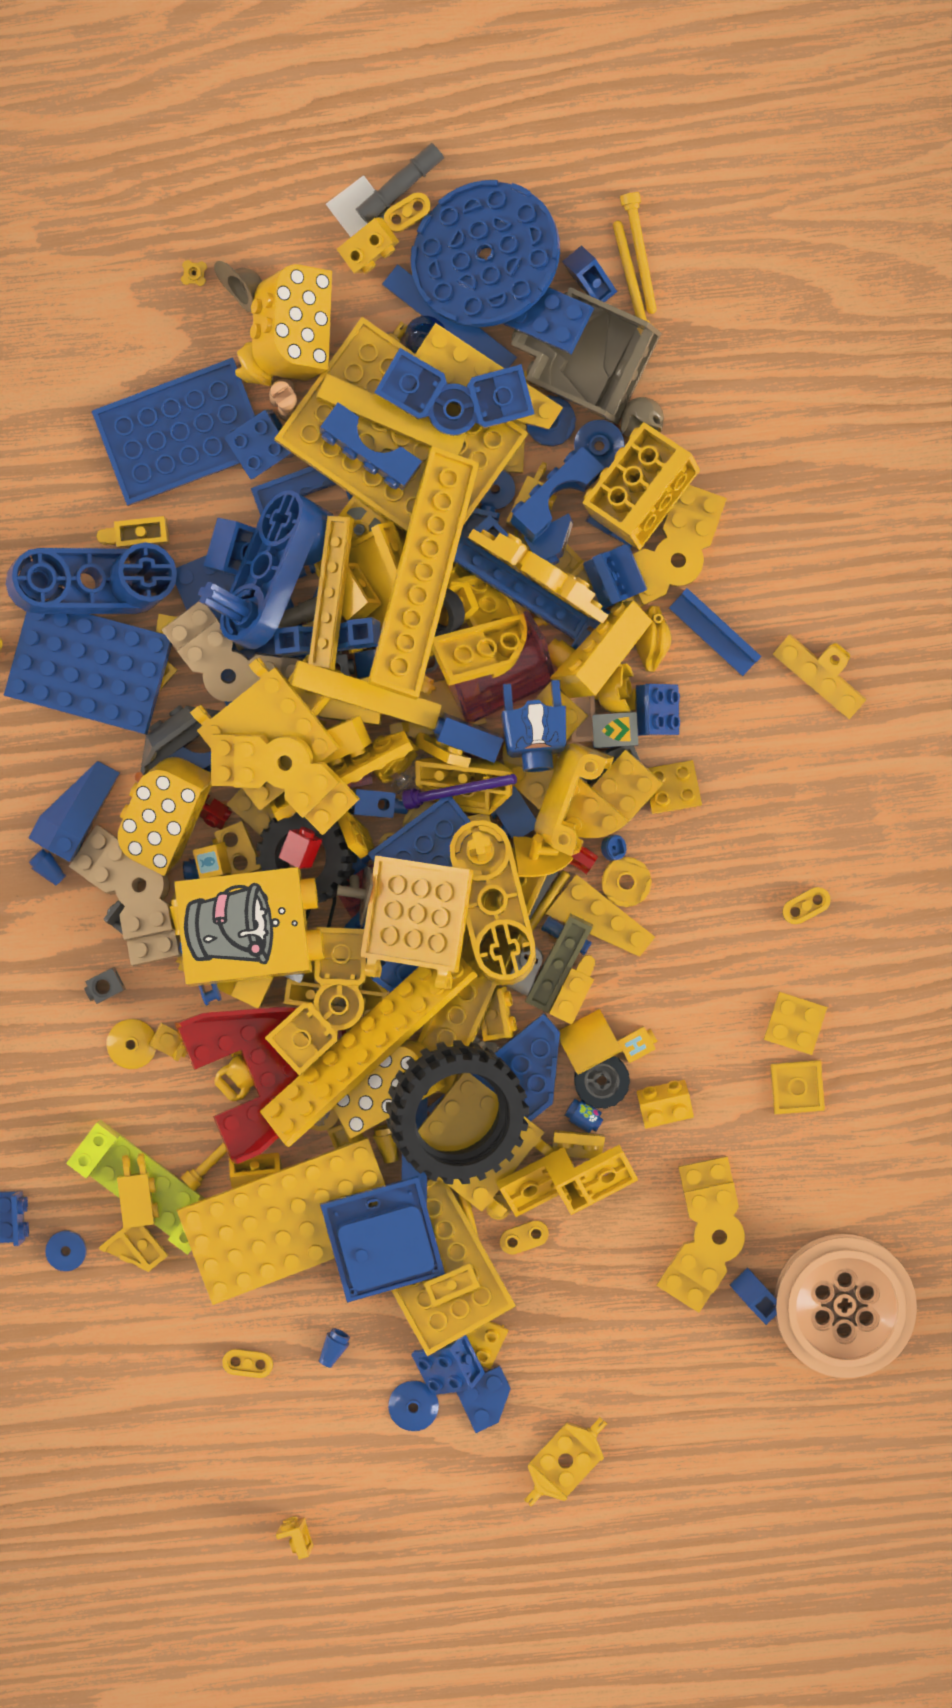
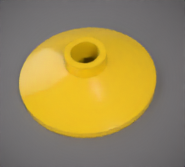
M123 1020L117 1023L108 1035V1054L120 1067L126 1069L141 1068L147 1065L156 1053L157 1049L149 1045L155 1033L147 1023L141 1020ZM128 1040L135 1042L134 1049L127 1048L126 1043Z

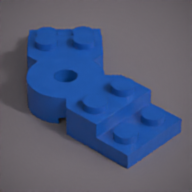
M399 348L374 392L417 419L429 417L430 422L439 432L450 436L466 433L475 423L483 428L535 414L522 364L472 377L467 387L461 384H447L444 373ZM454 402L460 406L461 412L458 416L452 417L447 414L446 406L449 403Z

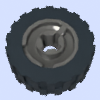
M616 1056L579 1075L575 1072L574 1085L579 1097L587 1105H591L594 1108L606 1109L617 1105V1103L624 1099L629 1090V1072L625 1064ZM601 1075L607 1079L604 1085L597 1083V1079Z

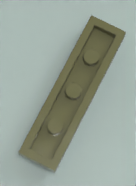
M570 913L525 999L526 1003L548 1013L590 934L593 924Z

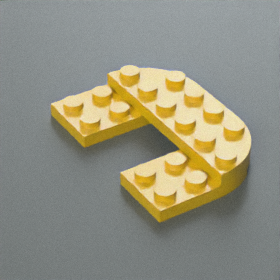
M453 563L449 582L469 583L479 609L466 621L469 628L434 637L431 649L448 686L490 674L492 678L506 673L517 662L527 638V624L524 614L518 613L512 599L456 563Z
M551 682L535 699L540 700L546 706H552ZM560 689L561 704L566 706L567 741L589 715ZM504 740V765L511 769L512 774H515L517 777V782L513 785L540 810L559 757L556 754L552 755L554 767L552 770L524 772L522 757H509ZM625 750L592 787L580 777L565 820L576 824L575 832L578 837L600 838L610 835L623 828L664 783L628 750Z

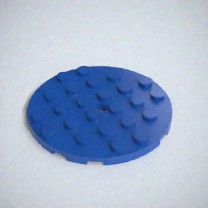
M483 180L469 183L456 188L438 201L439 204L421 221L417 229L418 234L414 246L411 249L413 279L419 293L427 304L443 318L469 327H489L503 324L528 311L549 288L555 276L560 258L558 229L544 203L526 188L514 183L498 182V180ZM485 248L491 249V254L487 257V260L479 258L480 252Z

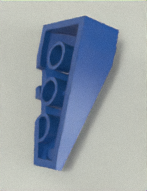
M97 761L40 815L29 839L61 858L72 862L120 772Z

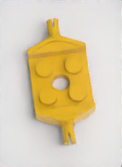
M599 1417L591 1428H584L566 1422L527 1465L534 1481L535 1489L524 1498V1501L529 1503L528 1505L531 1507L541 1495L565 1501L567 1496L598 1462L604 1459L596 1437L607 1425V1422ZM564 1453L570 1454L573 1458L572 1464L567 1467L561 1466L558 1462V1458Z

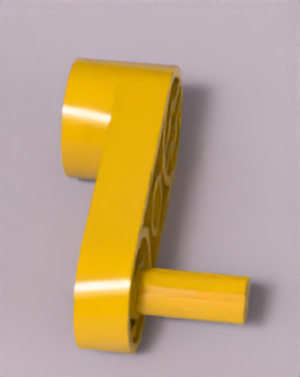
M486 820L471 821L461 826L454 834L450 844V858L452 867L473 870L466 923L475 960L481 974L489 981L499 985H513L524 980L532 971L536 961V951L511 844L506 833L497 824ZM489 892H497L502 895L504 903L500 909L489 911L482 905L483 897ZM509 930L519 933L527 941L522 943L523 953L530 951L527 963L521 970H518L516 962L521 959L520 945L516 938H510ZM498 931L505 932L509 950H516L510 953L515 972L513 974L506 975L502 955L495 956L494 954L500 952L496 934ZM490 935L493 936L494 944H490V957L495 966L500 965L502 975L490 971L483 964V962H487L489 959L487 952L481 953V949Z

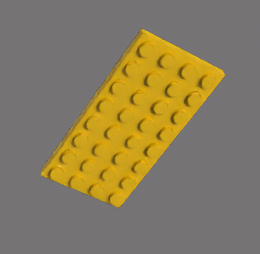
M368 1137L177 1209L212 1305L335 1258L320 1204L385 1185ZM377 1201L369 1203L368 1206L376 1205Z

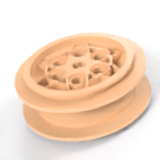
M833 1234L817 1238L793 1254L783 1267L776 1283L774 1296L777 1298V1315L775 1319L778 1329L793 1354L805 1365L819 1373L838 1378H856L872 1374L890 1364L902 1352L912 1335L917 1314L916 1295L912 1281L902 1264L893 1254L871 1239L854 1234ZM844 1272L849 1273L851 1277L849 1283L840 1285L837 1281L838 1276ZM820 1285L828 1286V1294L824 1297H818L815 1294L816 1288ZM865 1285L871 1286V1295L867 1298L860 1297V1289ZM842 1298H846L847 1302H850V1305L845 1306V1310L837 1306L838 1303L842 1302ZM820 1310L828 1312V1318L824 1322H817L815 1320V1315ZM863 1311H870L872 1313V1318L867 1323L859 1321V1315ZM842 1323H847L850 1326V1330L846 1335L837 1334V1327Z

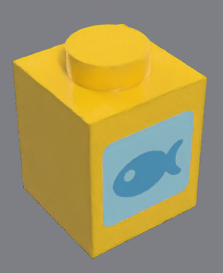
M225 842L193 850L200 879L224 876L223 874L232 871Z

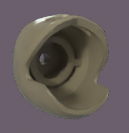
M647 397L632 399L623 411L621 420L622 434L630 437L632 431L636 427H640L643 422L661 432L664 421L661 406L653 399Z

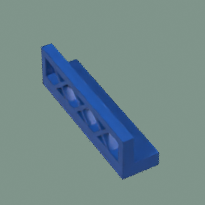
M688 588L668 608L742 677L762 657Z

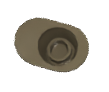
M217 261L214 264V270L218 279L237 299L243 309L251 312L255 290L262 282L261 278L249 268L234 270L227 263Z

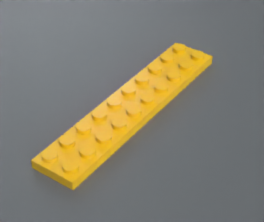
M434 446L429 449L367 684L414 700L419 698L477 474L478 462Z
M511 846L512 852H513V856H514V860H515V864H516V858H515L514 847ZM547 875L541 877H519L528 917ZM489 892L482 899L483 907L489 911L500 909L504 903L502 895L497 892ZM468 930L464 934L461 956L478 976L424 1024L417 1043L425 1048L427 1047L430 1052L437 1049V1043L444 1042L447 1047L453 1046V1040H461L465 1046H469L470 1042H473L499 985L489 981L481 974L475 960ZM509 930L510 938H516L518 941L520 934ZM498 931L496 934L500 952L494 954L495 956L502 955L506 969L511 958L510 953L514 949L509 950L505 932ZM490 935L481 949V953L487 952L489 961L483 962V964L490 971L502 975L500 965L495 966L490 957V944H494L493 936ZM459 1074L444 1078L447 1085L438 1091L446 1094L455 1083Z
M462 956L460 958L459 971L451 972V989L435 987L438 969L419 966L355 1026L345 1033L325 1054L317 1059L260 1111L286 1146L290 1147L478 976Z

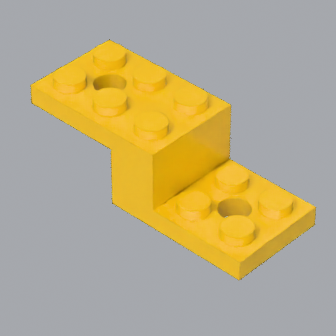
M619 1144L577 1167L574 1166L563 1147L496 1183L514 1215L518 1217L558 1195L562 1198L569 1213L573 1215L638 1181V1178Z

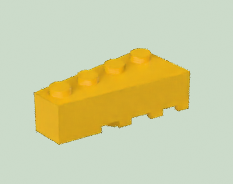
M633 600L616 603L603 624L600 623L554 672L550 677L551 680H559L560 689L569 698L596 696L653 621Z

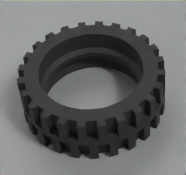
M453 1040V1046L447 1047L444 1042L437 1043V1049L431 1052L426 1047L420 1051L422 1057L416 1061L411 1057L406 1062L409 1068L404 1073L399 1070L395 1076L399 1081L397 1086H390L388 1093L392 1098V1102H386V1111L390 1115V1118L386 1119L388 1128L392 1132L391 1137L408 1163L410 1162L420 1174L425 1172L427 1177L433 1181H437V1178L440 1177L445 1184L453 1185L454 1179H459L463 1185L470 1184V1178L475 1176L479 1181L486 1179L485 1173L491 1169L495 1173L502 1168L499 1164L505 1158L510 1162L514 1157V1154L511 1152L515 1145L521 1147L524 1141L520 1137L521 1130L527 1131L528 1123L524 1119V1115H529V1106L524 1101L527 1098L526 1092L501 1057L498 1058L487 1047L483 1050L474 1042H470L469 1046H465L461 1040ZM473 1073L481 1076L492 1085L499 1102L497 1116L490 1130L475 1144L457 1151H439L428 1145L418 1132L415 1118L418 1106L426 1092L434 1084L451 1075Z

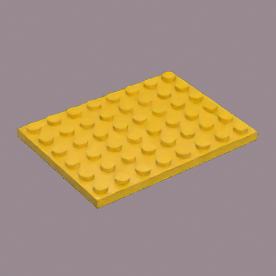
M361 317L329 362L328 370L320 374L274 438V441L407 533L428 451L431 447L359 417L357 425L358 435L366 447L380 453L391 452L399 447H403L422 461L420 468L402 491L400 488L395 490L384 482L385 478L380 474L376 473V475L368 472L363 467V462L357 458L352 460L342 452L343 448L336 443L334 445L327 443L321 437L323 434L320 433V426L335 407L317 399L326 374L375 394L376 388L399 348L413 356L415 355L411 350ZM449 403L446 406V412L448 415L456 417L460 414L461 408L459 405ZM512 421L483 428L475 423L466 432L467 437L459 456L478 462L479 466L464 524L528 436L527 431Z

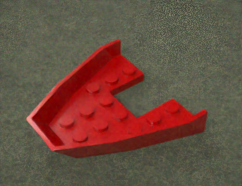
M273 1007L208 1012L175 1022L194 1070L238 1051L241 1052L259 1096L213 1116L232 1163L239 1164L260 1155L279 1138L260 1111L299 1075L265 1037L297 1008ZM346 1030L338 1031V1040L346 1033Z

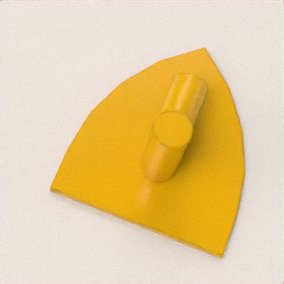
M535 834L533 838L513 836L519 877L550 875L565 868L573 860V857L562 853L546 843L540 834Z

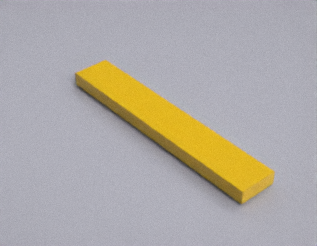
M326 374L317 395V399L333 406H336L339 402L365 420L428 447L434 446L459 455L467 437L466 433L457 436L443 434L432 425L429 417L417 419L382 397L329 374Z
M327 516L308 664L335 671L354 519L351 517Z
M302 661L296 662L290 686L430 729H435L441 704L421 698L414 700L367 684L368 682Z

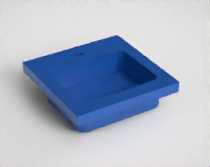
M418 1176L320 1204L347 1303L445 1274ZM377 1201L376 1205L368 1206L369 1203Z

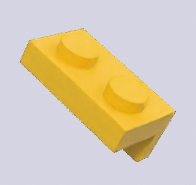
M506 986L497 987L481 1023L483 1041L515 1036L514 1031H517L515 1016H511L510 1006L513 1005L512 995L510 991L506 990Z
M675 1080L654 1087L648 1086L636 1091L645 1129L694 1118L685 1080Z

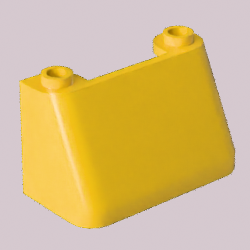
M572 743L566 745L565 749L560 753L535 822V833L542 835L546 843L570 856L580 852L584 840H581L576 835V824L565 820L580 777L590 780L596 779L602 774L604 769H610L614 757L580 744Z

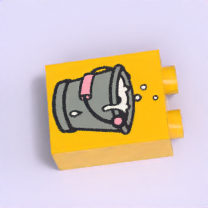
M298 867L174 882L186 985L193 987L311 973V961L324 959L321 929H307L305 910L318 908L315 878L302 879L301 871Z

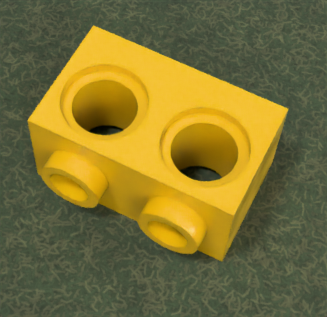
M244 821L214 832L216 838L212 839L213 844L225 842V836L229 832L235 833L238 837V842L234 847H229L225 843L232 870L226 873V875L251 873L262 868L261 864L256 865L258 854ZM240 855L246 857L248 865L244 870H238L234 865L236 857Z

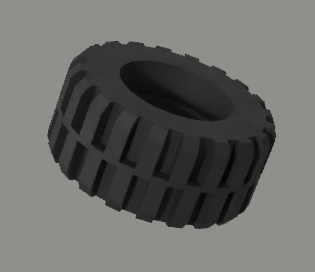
M296 812L293 816L283 818L280 821L273 818L268 823L270 827L263 829L260 835L263 840L262 842H257L256 850L260 851V857H256V865L261 864L262 871L290 868L289 863L279 858L280 852L289 830L306 827L313 830L315 836L322 839L326 852L324 869L315 878L318 903L337 896V885L347 886L349 884L347 880L351 875H354L355 869L352 868V865L357 863V855H353V851L348 848L338 821L322 835L305 817L302 818Z

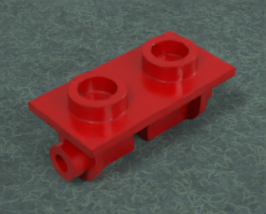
M214 798L210 805L205 801L199 817L212 828L217 827L222 830L232 812L228 810V806Z

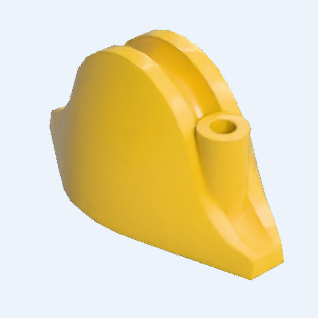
M650 606L646 615L653 622L636 642L635 646L646 672H655L670 648L671 632L659 606Z

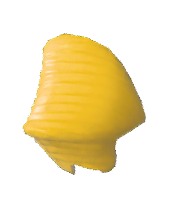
M252 341L245 343L237 351L242 367L235 370V375L246 383L271 386L273 375L264 372L257 365L252 353Z

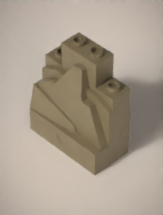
M569 287L568 292L564 293L565 295L591 305L594 308L572 355L517 330H514L512 334L513 341L511 345L520 351L536 357L535 361H532L528 366L526 380L618 425L624 408L630 401L662 333L643 319ZM637 328L643 329V332H642L641 335H640V333H639V331H638Z

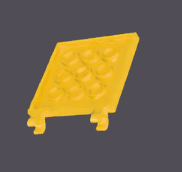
M260 657L251 662L249 667L261 679L213 718L202 704L190 712L202 725L197 732L210 748L212 734L264 735L269 742L281 736H295L308 744L313 754V762L324 761L340 748L294 688L290 686V683L279 669L275 667L270 671ZM284 755L281 763L285 768L290 769L292 767V760ZM269 782L261 788H242L260 811L285 792V789L277 788Z
M375 856L373 888L367 908L360 956L367 958L364 975L380 978L382 972L380 960L438 969L435 987L451 989V972L459 971L473 870Z
M462 1073L418 1128V1132L428 1145L439 1151H457L467 1148L483 1138L492 1127L499 1106L497 1095L472 1074ZM525 1116L524 1119L528 1123L527 1131L521 1130L520 1137L524 1141L521 1147L514 1146L511 1151L514 1157L510 1162L505 1158L499 1164L502 1168L495 1173L491 1169L485 1173L487 1178L481 1181L476 1176L470 1178V1184L462 1185L459 1179H454L453 1185L447 1184L481 1212L487 1206L498 1216L502 1217L507 1209L493 1198L500 1190L496 1182L511 1175L533 1147L545 1156L554 1151L549 1144L541 1139L545 1132Z

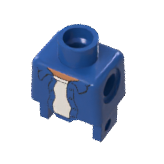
M559 680L551 681L552 706H546L540 700H530L522 708L513 710L511 684H503L504 711H502L501 720L507 755L511 758L522 757L524 772H543L554 769L552 755L560 754L566 747V706L561 704Z

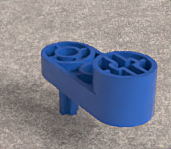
M293 490L282 491L267 503L230 591L228 592L212 582H207L205 588L201 587L198 595L201 596L199 602L221 613L220 629L226 638L246 649H257L265 645L273 637L303 566L313 565L322 560L327 516H334L333 513Z
M146 542L134 544L129 549L36 548L26 551L12 563L6 576V588L9 597L15 605L26 612L36 614H139L149 611L171 593L176 584L177 570L174 560L166 550L156 544ZM130 561V564H124V562ZM85 573L92 576L96 584L95 589H89L82 584L81 574Z

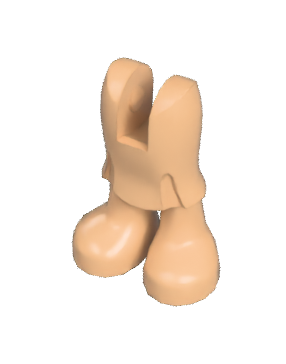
M283 378L272 384L269 398L274 407L278 406L279 417L287 421L302 400L297 399L294 393L295 387L293 382Z

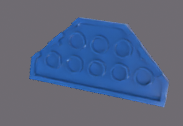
M542 1013L494 1052L513 1071L520 1081L519 1084L525 1090L527 1098L524 1101L529 1106V1115L524 1116L530 1121L551 1106L554 1098L560 1031L545 1013ZM470 1073L480 1082L486 1085L489 1089H491L494 1093H496L494 1088L488 1081H486L479 1075ZM445 1094L428 1106L427 1110L430 1113Z

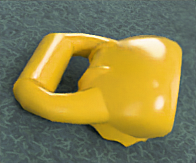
M242 1055L235 1056L228 1065L222 1067L214 1079L215 1086L230 1101L243 1099L249 1093L251 1087L254 1086ZM227 1074L228 1078L241 1089L239 1094L222 1078L223 1075Z

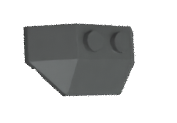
M180 705L169 713L171 718L164 723L159 720L149 727L150 733L145 738L140 770L143 775L160 761L166 759L180 748L186 747L201 736L197 730L202 725L190 713L196 707L186 706L183 708ZM206 709L212 718L220 712Z

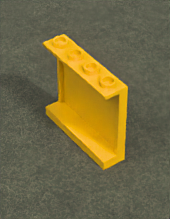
M393 522L377 524L371 528L372 531L351 542L349 562L359 565L382 603L366 617L379 620L381 630L403 550V545ZM322 560L314 564L318 577H320ZM341 617V623L347 621L343 617ZM369 648L352 649L348 651L351 654L365 651Z

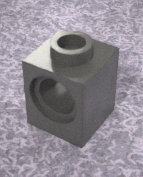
M115 967L85 981L87 987L84 988L90 1001L95 1000L96 1004L126 990ZM101 979L108 981L110 984V989L106 994L99 992L97 989V984Z

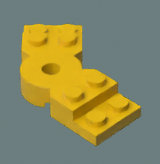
M689 485L668 512L662 529L666 539L659 543L655 552L644 548L633 554L647 590L621 602L633 600L639 607H642L665 596L669 585L682 587L692 583L702 571L704 563L702 550L710 547L727 498ZM673 555H682L685 559V565L681 568L674 567L671 563Z
M473 529L469 534L468 538L474 544L523 575L528 574L530 578L540 583L544 589L568 605L602 624L605 622L608 615L601 610L603 606L593 600L595 593L588 589L590 584L568 572L564 573L548 561L528 551L527 546L510 533L507 537L501 533L495 537L485 530H482L480 533Z
M211 735V786L261 788L269 782L277 788L285 789V800L322 835L360 799L325 762H313V754L310 747L298 737L290 735L281 736L269 742L264 735ZM284 755L292 760V767L290 769L285 768L281 763Z
M316 927V929H321L324 959L315 960L314 978L321 987L314 997V1003H302L265 1037L299 1076L338 1041V1031L352 1028L361 1020L364 1014L365 1001L363 994L359 990V987L366 981L364 973L367 958L360 957L364 929ZM336 998H343L346 1001L344 1011L335 1012L333 1010L332 1003Z
M728 1156L678 1166L688 1215L697 1224L694 1229V1240L682 1244L656 1285L698 1313H700L711 1294L715 1292L726 1275L725 1262L735 1258L742 1250L745 1242L743 1226L734 1216L739 1208ZM716 1230H723L726 1232V1238L722 1242H715L712 1240L713 1233Z

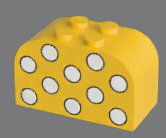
M294 264L264 279L257 286L251 305L253 324L250 329V336L252 338L253 357L257 365L264 372L274 376L307 381L328 370L332 271Z
M169 757L160 761L143 775L139 783L135 782L129 793V796L132 797L130 804H126L120 814V818L123 820L118 830V843L123 853L131 860L165 876L180 861L211 790V772L185 759Z
M405 1041L333 1107L350 1139L390 1118L386 1111V1102H392V1098L388 1093L390 1086H397L399 1081L395 1076L399 1070L404 1073L409 1068L406 1062L411 1057L414 1061L422 1057L420 1051L425 1049L423 1045L414 1041ZM442 1079L434 1084L422 1099L447 1085L445 1080Z

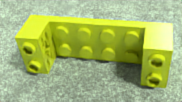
M102 1120L98 1121L66 1164L85 1178L91 1176L120 1198L117 1177L124 1175L122 1156L128 1155L131 1164V1174L140 1173L137 1162L138 1154L144 1153L146 1171L149 1172L150 1178L154 1177L156 1192L152 1193L153 1203H158L159 1218H155L154 1225L170 1236L168 1241L188 1255L191 1252V1247L177 1209L205 1198L198 1192L193 1191L186 1183Z

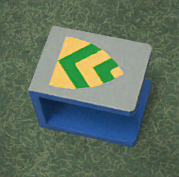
M637 712L592 716L593 747L595 749L639 745Z

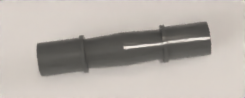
M430 143L413 159L411 158L410 163L396 173L378 191H373L374 193L355 210L368 224L386 209H389V205L411 188L422 176L426 177V174L444 159L443 154L433 143Z

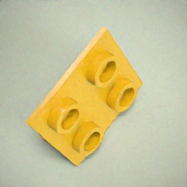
M693 760L647 768L664 783L649 799L652 814L702 806Z
M488 1322L466 1335L481 1366L491 1369L509 1331L504 1328L503 1324L499 1325L494 1322Z

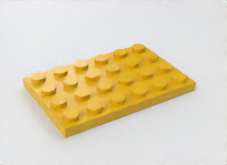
M437 1178V1181H427V1209L444 1272L446 1274L471 1263L481 1288L436 1307H433L424 1286L425 1282L435 1278L391 1290L427 1356L434 1354L443 1347L516 1307L451 1187L439 1178Z

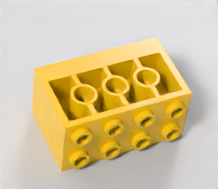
M645 422L632 431L628 443L616 452L613 463L609 468L606 467L601 472L599 481L594 488L591 487L586 492L582 502L595 521L639 551L700 471L690 452Z

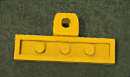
M789 634L774 651L773 655L848 719L866 701L863 695L839 676L850 659V653L838 643L831 644L818 658ZM832 655H837L840 660H834Z

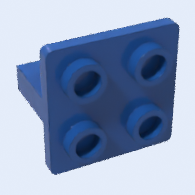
M628 544L592 557L593 559L583 563L597 599L603 606L602 609L647 590Z
M636 685L638 736L679 735L680 694L678 685Z

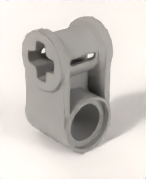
M535 946L536 959L538 961H535L529 975L516 984L504 986L525 996L529 994L543 959L542 952L538 947ZM522 950L521 959L517 961L518 970H521L527 963V957L524 955H530V951L523 953ZM512 968L510 974L515 973L514 968Z

